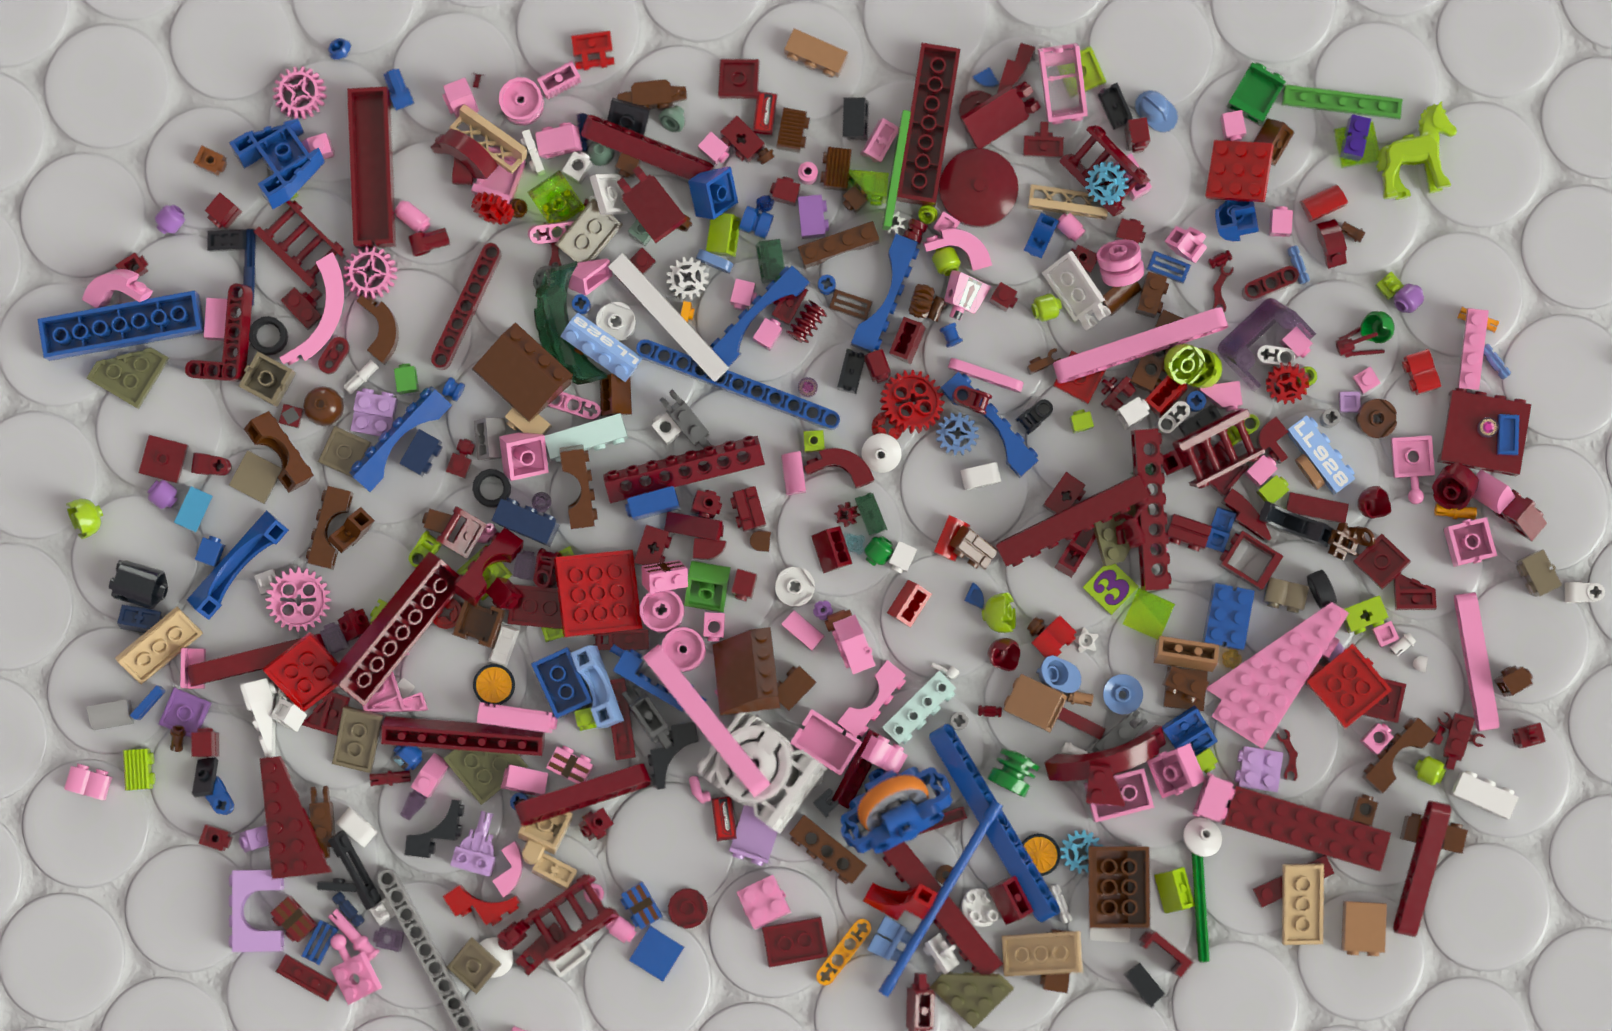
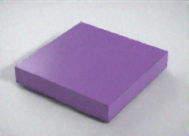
M174 687L159 725L168 729H172L175 725H181L186 730L185 736L191 738V732H197V728L202 727L212 702Z

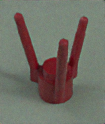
M1361 326L1335 341L1339 355H1345V358L1385 353L1384 349L1352 352L1355 349L1354 344L1378 335L1375 332L1352 340L1350 337L1360 332Z

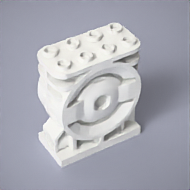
M752 712L737 713L733 717L734 721L730 726H726V729L738 744L750 739H758L759 736H762L759 742H749L741 747L753 762L759 761L758 769L769 783L776 775L778 761L775 753L782 745L778 752L780 764L776 778L771 785L756 797L750 791L743 797L748 791L747 787L733 770L734 776L729 780L731 776L729 765L713 745L710 747V753L706 759L703 758L697 766L699 769L698 774L738 803L754 807V814L758 819L776 832L781 833L828 768L804 750L795 751L782 734ZM798 769H799L801 772H803V775L801 774V776H800L799 778H798ZM781 802V803L779 804V806H778V809H776L774 806H772V805H775V804Z

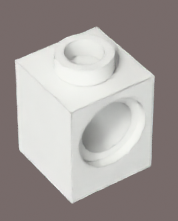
M574 151L562 170L563 175L581 184L592 166V162L589 160L590 157L581 151L579 154ZM576 162L584 164L583 168L578 171L573 169V165Z
M661 413L652 420L654 422L651 425L667 446L683 433L668 413L664 415ZM663 423L671 424L669 432L664 433L660 430Z
M899 541L889 562L892 565L891 569L901 574L903 571L907 572L917 549Z
M281 699L270 715L271 718L283 727L296 732L307 716L306 713L294 704Z

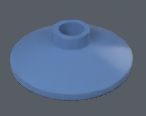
M1120 674L1112 677L1105 684L1103 699L1111 711L1117 714H1129L1141 705L1143 689L1139 681L1134 677ZM1120 691H1125V698L1119 697Z

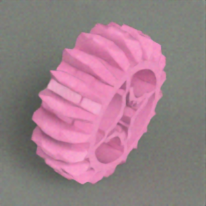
M302 66L300 72L297 67H293L292 73L289 69H286L287 76L280 74L282 81H275L279 87L273 88V91L278 93L273 98L278 100L276 106L281 107L280 111L282 113L287 112V117L289 118L294 114L295 119H299L301 114L305 120L307 113L311 117L314 116L312 112L314 109L316 112H320L317 106H324L325 103L320 99L327 98L326 94L322 93L327 89L325 86H321L324 81L323 79H318V73L313 74L311 68L306 72L305 67ZM303 79L296 85L290 84L294 80ZM309 81L314 84V96L308 92ZM302 89L304 94L302 96H300L299 94L298 97V95L294 91L297 92L298 90L300 91ZM286 90L292 94L290 105L285 100ZM304 101L310 102L306 106L297 107Z
M374 246L372 252H370L369 247H365V252L363 253L359 248L358 256L354 253L351 254L354 258L353 261L350 259L346 260L350 267L345 266L344 270L349 273L343 276L345 279H350L346 282V285H353L350 291L352 293L357 291L356 296L360 297L364 293L363 296L367 298L371 294V298L375 300L376 293L382 298L383 293L381 291L385 290L389 293L390 290L387 286L394 287L395 284L390 280L397 279V276L392 274L397 272V268L391 267L395 264V261L389 260L391 257L389 253L384 255V249L379 250L377 253V247ZM370 258L364 267L357 268L363 260ZM376 259L384 263L386 272L377 270ZM369 269L375 272L374 275H371L372 277L366 274L367 271H370ZM355 273L364 276L365 287L357 283ZM384 278L378 286L371 288L375 280Z

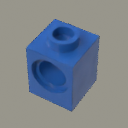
M209 536V539L203 537L195 560L216 567L219 564L225 545L220 543L221 539Z

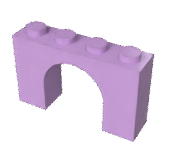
M271 870L232 871V875H229V886L232 887V895L229 896V906L232 907V915L229 916V927H232V935L229 936V947L232 948V952L283 951L284 930L255 929L245 918L244 906L249 896L257 891L284 890V878L272 879Z

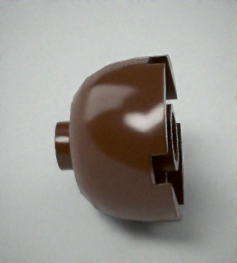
M321 386L308 392L304 399L303 407L305 415L311 422L319 426H329L336 423L342 416L344 403L337 391L330 387Z

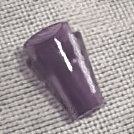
M538 492L532 498L533 508L540 513L546 512L551 506V497L545 492ZM540 503H544V504H545V506H538V505H539Z
M416 790L409 792L400 815L407 820H411L426 804L427 797Z

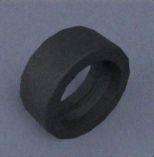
M270 316L261 317L250 326L249 341L253 348L260 353L274 355L282 351L286 346L288 331L278 319ZM267 324L276 326L280 332L279 341L272 347H264L257 340L258 330Z
M487 469L481 471L475 477L472 491L474 497L482 505L498 507L501 499L506 500L507 497L509 498L511 484L504 473L496 469ZM496 477L501 480L503 492L499 498L488 500L483 497L480 485L485 478Z
M1322 569L1307 575L1310 591L1320 609L1331 602L1337 604L1332 584Z

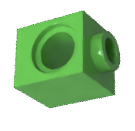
M409 363L400 364L399 368L394 369L397 393L419 392L417 370L414 366H411Z

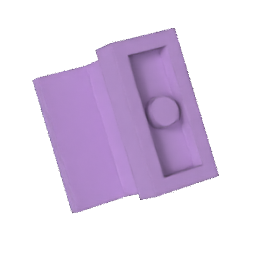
M744 805L736 829L737 839H733L729 851L733 852V857L743 860L745 856L752 859L751 863L763 866V863H768L778 832L758 819L754 814L753 807Z

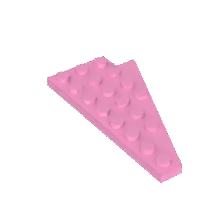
M1331 602L1208 686L1206 690L1222 699L1211 717L1263 749L1349 615V612Z

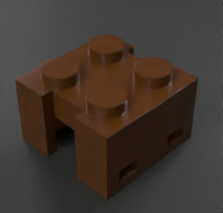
M464 600L452 635L466 640L470 636L478 639V644L493 649L506 611L491 606L490 609L481 607V602L473 606Z

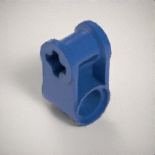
M216 776L213 795L204 797L209 801L216 813L222 815L231 814L234 810V802L222 780ZM221 802H226V803H227V804L225 805V808H226L225 810H224V809H220V807L222 806V803H221Z

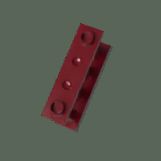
M1097 125L1090 126L1086 130L1091 134V137L1075 155H1064L1059 162L1086 187L1089 185V182L1085 181V178L1091 177L1088 171H1095L1093 166L1097 164L1100 166V163L1105 162L1111 155L1119 163V171L1125 169L1132 176L1126 184L1129 188L1123 189L1126 195L1123 197L1119 196L1121 201H1114L1112 205H1108L1106 202L1105 205H1102L1114 217L1120 215L1126 209L1122 205V200L1138 183L1144 185L1151 180L1142 168L1137 167L1105 135L1106 131L1102 127ZM1098 142L1105 150L1089 168H1085L1081 164V159ZM1109 181L1101 183V185L1105 186L1112 184V182Z
M288 200L286 202L290 206L288 210L268 229L265 228L263 230L259 226L254 233L313 290L318 285L314 279L320 270L315 264L310 270L304 271L300 267L303 264L302 261L323 240L331 247L324 256L333 252L334 256L338 254L344 259L346 257L342 253L344 248L337 241L332 243L301 212L303 208L295 200L293 202ZM297 213L304 221L282 243L279 242L277 244L272 239L275 237L274 234ZM310 226L318 235L298 255L291 258L286 253L288 251L287 248Z
M1239 408L1172 443L1174 450L1186 453L1196 477V479L1189 482L1190 486L1197 487L1198 489L1204 488L1215 478L1248 461L1254 462L1260 459V455L1266 453L1262 448L1253 447L1245 428V419L1250 417L1248 409ZM1233 425L1237 427L1247 451L1237 457L1227 434V428ZM1216 434L1220 436L1230 459L1229 462L1221 466L1210 442L1211 437ZM1198 443L1203 444L1213 468L1212 471L1204 475L1193 451L1194 445Z
M590 874L580 876L576 880L577 883L540 909L530 911L527 914L528 917L524 919V922L532 926L535 923L548 944V951L544 955L549 961L555 962L619 917L615 909L604 907L591 886V883L597 880L595 876ZM583 889L598 911V916L592 920L588 919L574 896ZM566 901L569 902L582 923L581 928L576 931H572L558 908ZM550 912L565 934V939L559 943L555 942L542 921V918Z

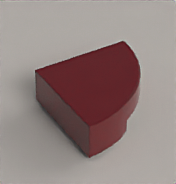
M1438 725L1435 730L1436 735L1430 743L1433 745L1441 744L1444 738L1443 734L1446 732L1444 727Z

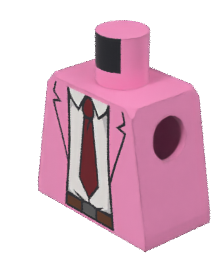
M952 270L944 298L945 302L953 305L949 317L960 321L964 311L976 313L991 286L962 272Z

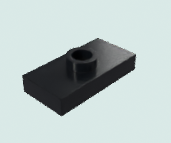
M247 230L208 231L207 251L246 250Z
M216 757L197 760L192 795L195 798L213 795L218 767V759Z
M333 878V882H317L318 890L359 892L354 883H345V879Z

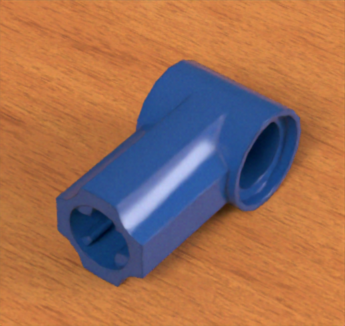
M399 68L392 69L383 74L396 111L415 104Z

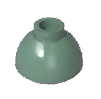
M680 106L666 108L659 114V121L667 130L680 132L685 124L684 110Z
M592 141L588 146L587 155L594 165L605 166L612 161L614 149Z

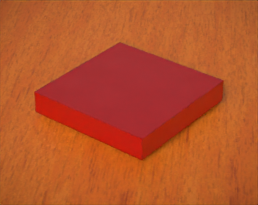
M1071 351L1068 357L1078 353ZM1106 369L1065 383H1058L1056 379L1053 386L1088 404Z

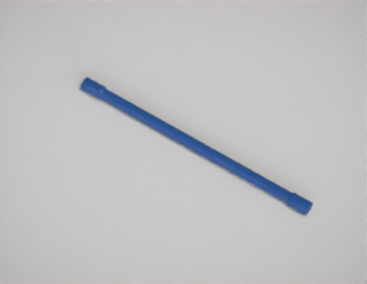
M992 800L983 819L939 890L931 908L923 920H921L890 974L887 975L878 991L886 997H889L898 982V978L990 825L1001 811L1003 805L995 800Z

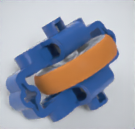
M911 767L898 775L893 769L885 772L882 768L876 769L869 774L870 782L864 784L865 793L852 799L849 803L851 810L841 816V834L847 845L854 847L858 853H865L873 849L876 854H880L903 841L913 840L918 833L943 819L944 814L942 810L952 804L950 796L951 786L946 776L938 773L933 767H929L921 772L917 767ZM937 781H939V783H940V785L943 787L944 791H942V789H941V787L938 785ZM928 784H930L936 796L933 799H929V792L926 787ZM858 822L869 831L864 837L856 824ZM849 829H850L851 832L853 833V835H854V837H855V840L852 838V836H851V834H850V832H849Z

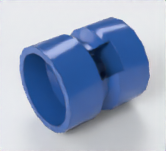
M747 206L739 230L747 233L753 231L755 236L766 239L774 215L764 211L759 213L758 209Z

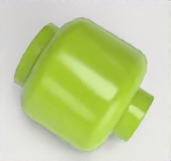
M944 246L938 248L932 255V262L939 274L950 276L952 270H959L961 261L953 247Z
M1051 293L1036 297L1031 304L1033 316L1042 322L1057 318L1059 310L1062 309L1060 299L1055 298Z
M1426 756L1423 760L1419 759L1414 769L1418 771L1417 779L1432 786L1436 783L1440 784L1446 773L1444 763L1431 756Z

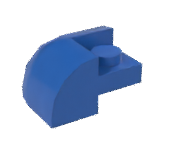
M1225 200L1218 209H1215L1217 230L1223 239L1233 242L1240 241L1241 235L1259 232L1254 202Z

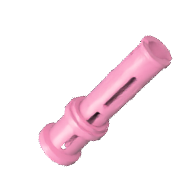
M338 909L328 916L354 944L353 949L355 951L358 950L360 953L365 951L369 962L379 954L380 950L375 949L368 941L369 938L362 936Z

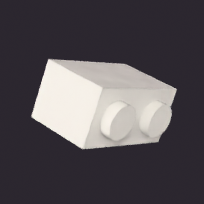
M1137 397L1119 408L1115 415L1124 429L1127 430L1145 419L1150 414L1148 412L1150 407L1144 399L1141 400L1140 397Z

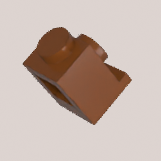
M201 145L193 163L197 167L219 176L220 172H223L226 168L227 158ZM210 157L214 158L212 163H208Z

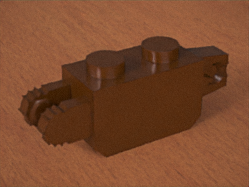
M666 79L636 82L631 86V91L619 93L616 99L663 111L666 108L672 107L673 103L687 100V91L685 86H671L670 82Z
M323 786L324 802L320 803L317 801L316 787H311L310 821L316 833L319 846L325 854L324 857L330 858L331 845L328 840L336 832L333 802H330L329 787Z

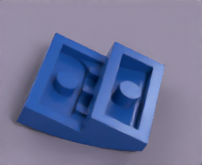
M1195 705L1162 726L1163 731L1175 749L1190 743L1195 756L1218 742Z

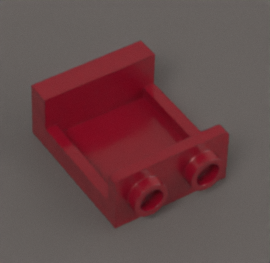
M1152 929L1150 932L1146 930L1139 939L1141 941L1139 945L1142 948L1147 949L1154 941L1178 962L1170 971L1180 978L1183 977L1194 963Z

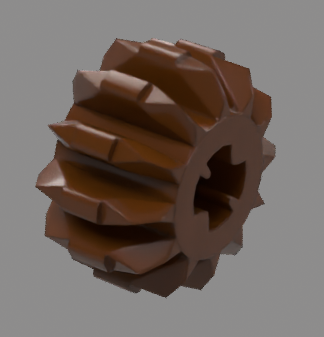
M925 284L916 285L908 310L910 315L924 319L928 316L935 293L934 288Z

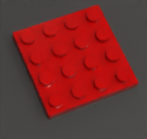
M633 549L554 558L563 638L642 629Z

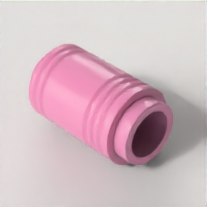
M403 200L394 211L396 217L416 233L426 232L430 227V218L409 201L405 202Z

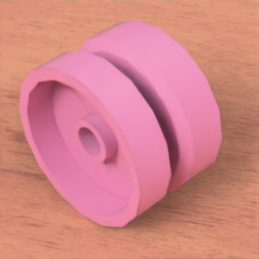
M517 77L511 79L503 85L499 92V104L504 116L516 125L526 126L532 124L540 118L544 111V99L540 88L528 78Z
M1127 239L1115 240L1103 245L1098 250L1097 260L1103 283L1108 286L1120 287L1133 284L1141 279L1145 270L1138 243Z
M672 590L655 593L648 592L640 604V616L643 623L658 633H668L677 628L682 623L685 615L681 598ZM661 607L666 609V613H663V615L659 613Z
M680 627L673 629L667 633L661 645V648L681 672L696 669L705 658V642L700 634L691 628ZM683 645L687 647L685 653H681L679 650Z

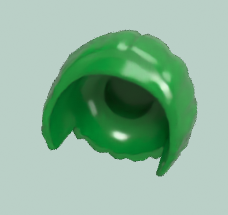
M1382 311L1370 312L1361 323V336L1377 332V336L1367 341L1375 342L1376 344L1389 341L1394 335L1395 330L1392 317Z

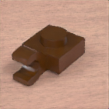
M1051 349L1047 358L1041 359L1037 357L1029 361L1030 365L1027 366L1029 374H1034L1061 360V358L1054 360L1051 356L1057 352V349Z

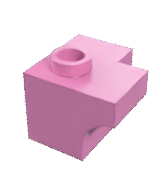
M1176 226L1164 241L1176 255L1194 263L1198 261L1207 249L1204 243H1202L1206 238L1205 234L1192 227L1184 230Z

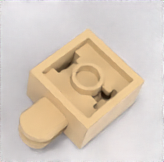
M569 812L529 826H521L518 838L526 842L522 850L523 860L528 864H536L539 862L544 850L555 855L572 821L573 814Z

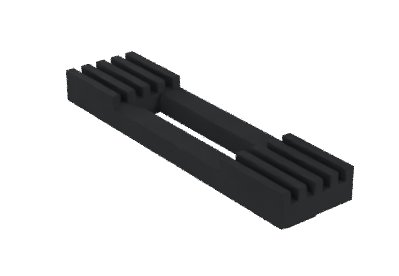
M342 830L331 837L328 842L337 858H341L359 891L357 894L365 909L369 910L378 904L382 898L354 850L351 841L345 831Z

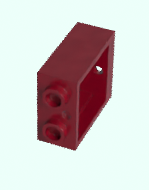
M1241 531L1239 534L1235 533L1229 542L1232 544L1229 551L1225 549L1219 558L1222 561L1219 566L1261 591L1282 560L1283 555L1244 531ZM1242 539L1271 557L1257 581L1228 564Z

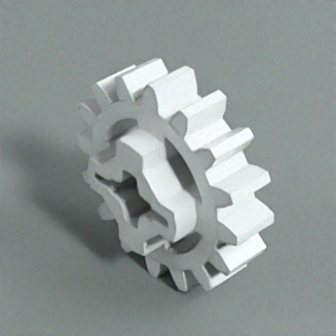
M683 257V262L681 263L675 260L676 266L670 265L672 273L667 272L666 274L671 278L666 281L667 284H672L669 288L670 292L675 290V297L681 294L682 300H685L686 296L693 300V295L699 298L700 291L706 292L703 286L709 285V281L705 280V278L709 277V273H704L706 266L700 267V260L694 263L693 257L690 258V261H686V258ZM685 266H691L689 269H685V270H682V269H681L682 267H685ZM698 271L701 275V282L696 279ZM675 275L680 278L678 286L675 284ZM689 275H691L692 281H687L685 283L683 276L688 277ZM687 288H694L692 291H685Z

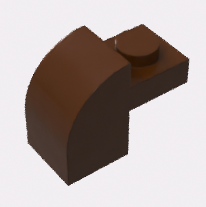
M360 507L347 517L343 526L329 536L328 541L342 554L350 546L353 547L368 532L375 520Z

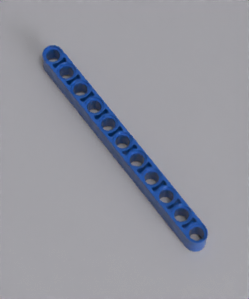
M647 339L641 340L637 344V353L644 360L824 429L835 430L839 426L840 417L837 412L729 370L724 373L725 380L723 382H714L706 373L704 375L696 374V369L699 365L687 354ZM649 345L651 347L650 353L642 354L640 352L641 347ZM660 353H669V359L661 361L659 359ZM686 359L688 361L687 367L679 368L677 366L678 361ZM736 380H741L744 386L742 389L737 390L733 388V383ZM755 387L762 389V394L758 397L751 394L752 389ZM774 394L781 397V401L777 404L770 402V397ZM796 401L800 405L799 409L791 411L788 408L789 403ZM809 409H816L818 415L815 418L808 417L807 411ZM832 415L836 418L837 422L834 425H828L825 422L826 417Z
M945 724L930 733V741L980 824L992 800L996 802L997 800L950 724ZM1001 809L995 821L992 822L987 830L986 835L1010 876H1016L1034 911L1032 913L1035 918L1041 923L1060 913L1059 905Z

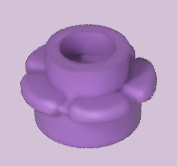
M818 601L814 605L813 613L820 620L828 619L827 615L833 613V608H831V604L828 601Z

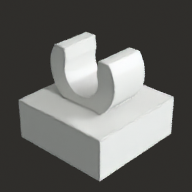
M274 569L254 576L261 595L266 594L267 589H273L269 584L270 582H277L274 577L276 575Z
M384 898L373 908L369 909L380 926L396 916L387 898Z

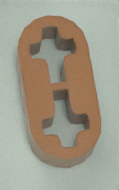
M1305 454L1295 459L1297 466L1314 489L1318 490L1325 485L1322 476Z

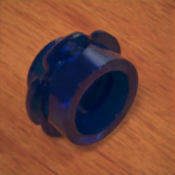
M770 195L761 196L756 200V209L768 212L772 210L775 201L771 199Z

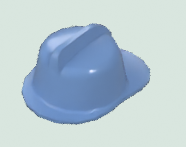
M1149 90L1140 94L1136 99V113L1141 118L1147 117L1148 125L1154 130L1167 132L1177 124V110L1162 94Z
M1048 656L1036 671L1042 684L1065 693L1075 692L1081 685V674L1078 668L1072 663L1056 656Z

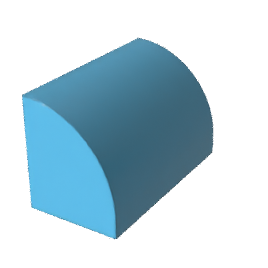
M191 486L174 523L196 532L213 496Z

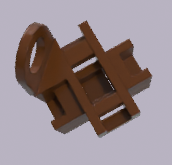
M1339 523L1337 529L1332 530L1328 540V544H1330L1328 554L1343 561L1347 554L1358 557L1359 554L1355 552L1357 546L1369 547L1374 545V534L1366 527H1348V523ZM1364 532L1369 535L1370 542L1366 540Z

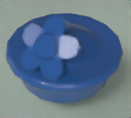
M343 38L335 39L329 45L330 57L334 60L347 57L351 44Z

